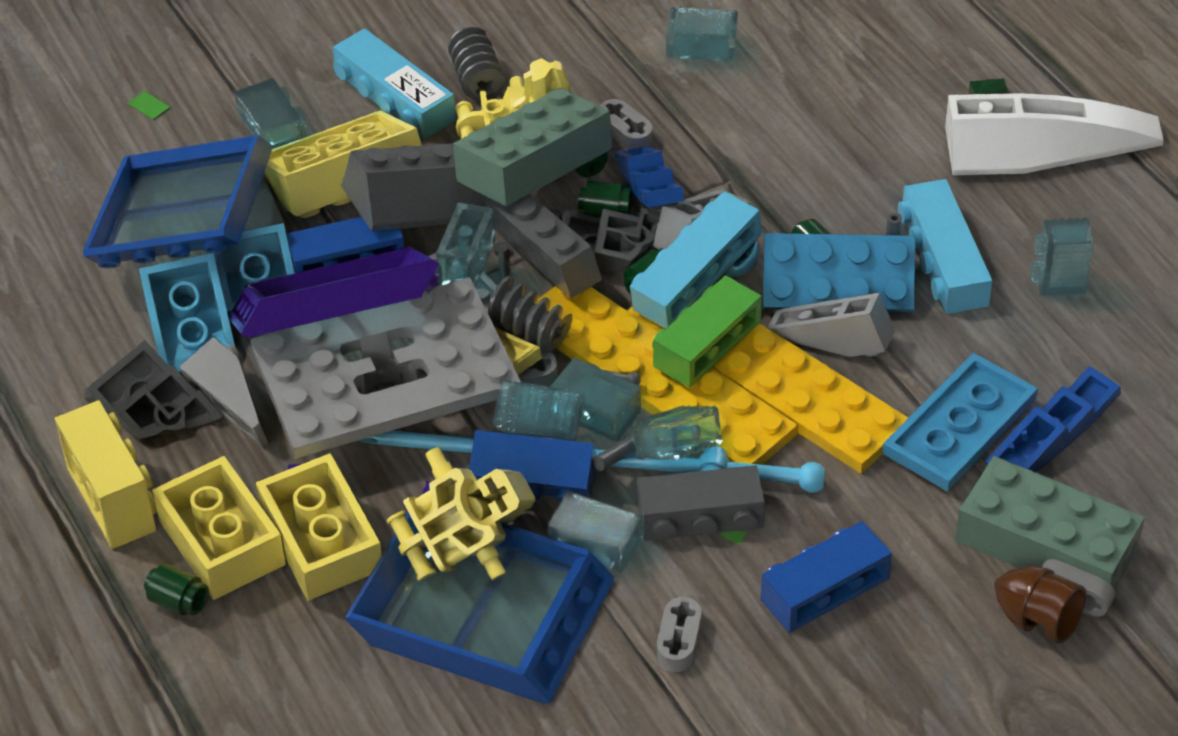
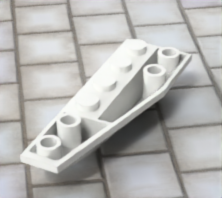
M1044 94L948 95L945 129L952 175L1026 174L1163 146L1164 140L1158 116L1124 106L1090 99Z

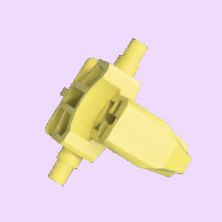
M542 58L530 64V71L524 74V83L520 76H514L510 79V87H507L503 99L487 100L486 91H480L481 111H473L472 104L468 101L457 103L455 111L458 114L456 122L458 136L462 139L468 136L469 133L480 130L495 122L496 119L522 108L524 104L531 103L547 95L551 90L561 88L570 92L568 74L561 62L554 61L550 63Z
M440 447L429 450L425 453V456L433 469L432 473L435 477V480L429 483L430 490L419 497H408L403 501L419 533L414 535L405 518V511L395 513L386 520L388 524H391L401 543L398 547L401 555H407L417 574L418 582L436 573L435 568L431 567L422 550L425 546H427L441 572H452L458 568L457 563L469 556H477L480 564L484 565L492 581L506 574V571L498 558L500 555L495 548L496 545L505 540L506 536L500 522H511L519 517L521 512L532 507L535 502V496L526 479L520 472L495 469L477 480L469 469H453L450 462H447Z

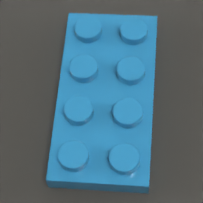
M764 233L763 310H777L880 293L887 312H913L915 236Z
M973 352L883 443L882 454L948 492L1037 399L1038 388Z

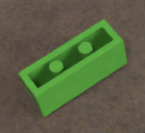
M725 275L714 286H709L691 307L684 308L670 326L666 329H661L656 334L652 343L653 367L690 388L761 322L762 295Z

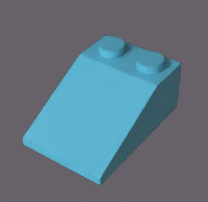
M213 253L139 268L157 353L168 366L172 364L182 374L179 367L213 337L225 347L228 344L235 347Z

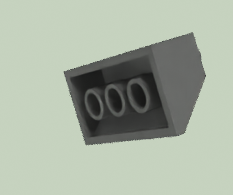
M453 144L402 146L381 149L370 148L366 150H352L341 186L371 231L492 221L484 199L487 196L457 182Z

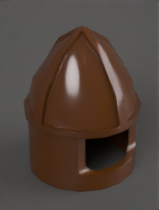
M1028 566L1013 569L997 578L994 582L997 601L1012 623L1025 632L1034 629L1038 623L1044 626L1048 640L1057 644L1063 643L1070 637L1084 610L1086 602L1085 587L1055 574L1049 568Z

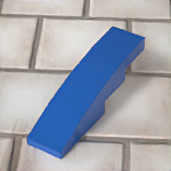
M650 146L614 152V159L625 181L632 189L634 195L645 206L649 208L684 201L682 186L674 183L672 168L664 166L662 151Z
M1089 366L1069 389L1062 386L1042 409L1035 406L985 461L986 466L992 457L996 456L1036 473L1097 420L1120 396V386Z

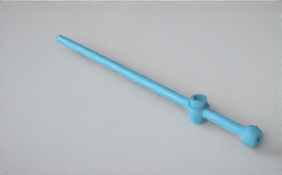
M392 430L358 441L366 444L429 450L440 447L441 451L472 453L474 438ZM719 446L706 448L699 459L632 453L611 465V467L675 473L757 465L760 481L800 484V487L809 493L822 490L825 482V468L819 463L808 462L801 466V468L729 462L727 452ZM595 449L597 455L605 451Z

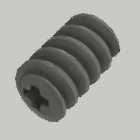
M471 26L455 32L450 38L448 52L455 66L463 92L467 97L477 101H481L480 91H486L487 100L497 97L503 92L506 86V79L502 74V69L492 48V43L486 36V31L480 27Z
M506 276L498 284L490 298L488 315L491 321L501 323L504 329L513 330L517 337L525 338L527 342L538 345L544 353L553 351L567 336L573 320L572 314H568L561 319L563 314L562 306L555 305L549 311L550 299L547 297L543 298L536 304L539 296L538 292L532 290L525 296V284L519 283L513 288V277Z

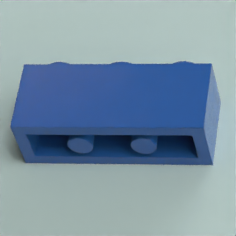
M362 217L286 233L294 273L404 248L400 229L371 231Z
M475 430L469 470L473 472L477 480L495 469L520 472L533 492L535 500L539 499L540 495L556 497L555 499L561 503L578 504L579 500L590 501L595 472L592 459L597 454L593 443Z
M861 521L850 528L840 529L833 537L816 546L805 548L796 557L782 564H775L762 574L761 601L784 628L791 633L890 578L892 552Z

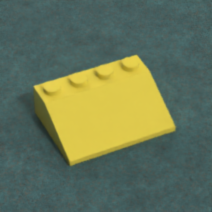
M380 110L272 149L263 176L287 211L296 217L307 218L318 214L320 208L330 204L338 206L351 201L341 185L352 150L422 146L416 127Z

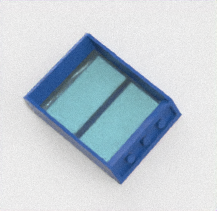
M259 135L124 156L83 249L84 257L97 263L100 268H116L121 265L120 262L133 260L136 263H150L155 261L156 256L168 255V257L184 258L190 256V251L203 250L208 253L225 251L226 246L239 244L272 152L271 144Z
M407 512L405 518L415 535L419 531L409 512ZM501 523L506 536L505 540L496 545L495 548L500 555L498 558L506 571L505 575L492 581L484 565L480 564L477 556H469L457 563L458 568L452 572H441L427 546H425L422 550L431 567L435 568L436 573L418 582L417 574L407 555H401L398 549L401 543L396 534H394L344 619L371 646L543 704L550 703L615 579L606 567L589 550Z

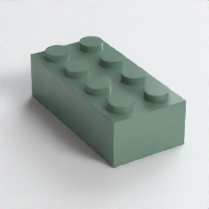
M558 88L551 90L547 95L531 103L524 104L522 108L496 119L495 122L480 130L473 131L468 136L453 143L457 182L504 206H508L611 150L610 111L594 104L592 101L574 95L566 89Z
M993 456L959 510L955 541L1019 568L1028 566L1042 567L1044 562L1049 559L1063 561L1101 577L1109 582L1115 590L1139 547L1145 517Z

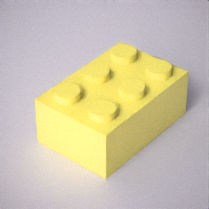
M100 400L55 417L67 470L111 549L155 532L156 526L153 515L157 511L153 495L147 490L153 487L146 467L144 465L139 467L136 465L137 456L129 438L121 439L122 430L116 415L113 412L107 414Z
M331 453L256 482L259 505L280 532L285 559L307 601L370 576L382 557L380 541Z
M225 456L152 489L159 522L196 576L201 578L202 583L208 586V593L213 601L286 565L280 532Z

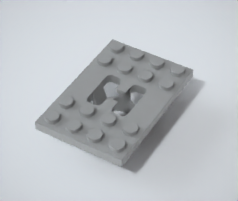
M470 277L433 287L430 292L424 291L421 298L287 328L250 339L252 352L295 459L522 393L520 378ZM404 337L411 339L412 345L393 350L394 359H392L389 341ZM361 350V360L354 362L344 360V354ZM416 369L424 370L427 373V377L417 380ZM403 382L401 385L367 394L372 387L378 384Z

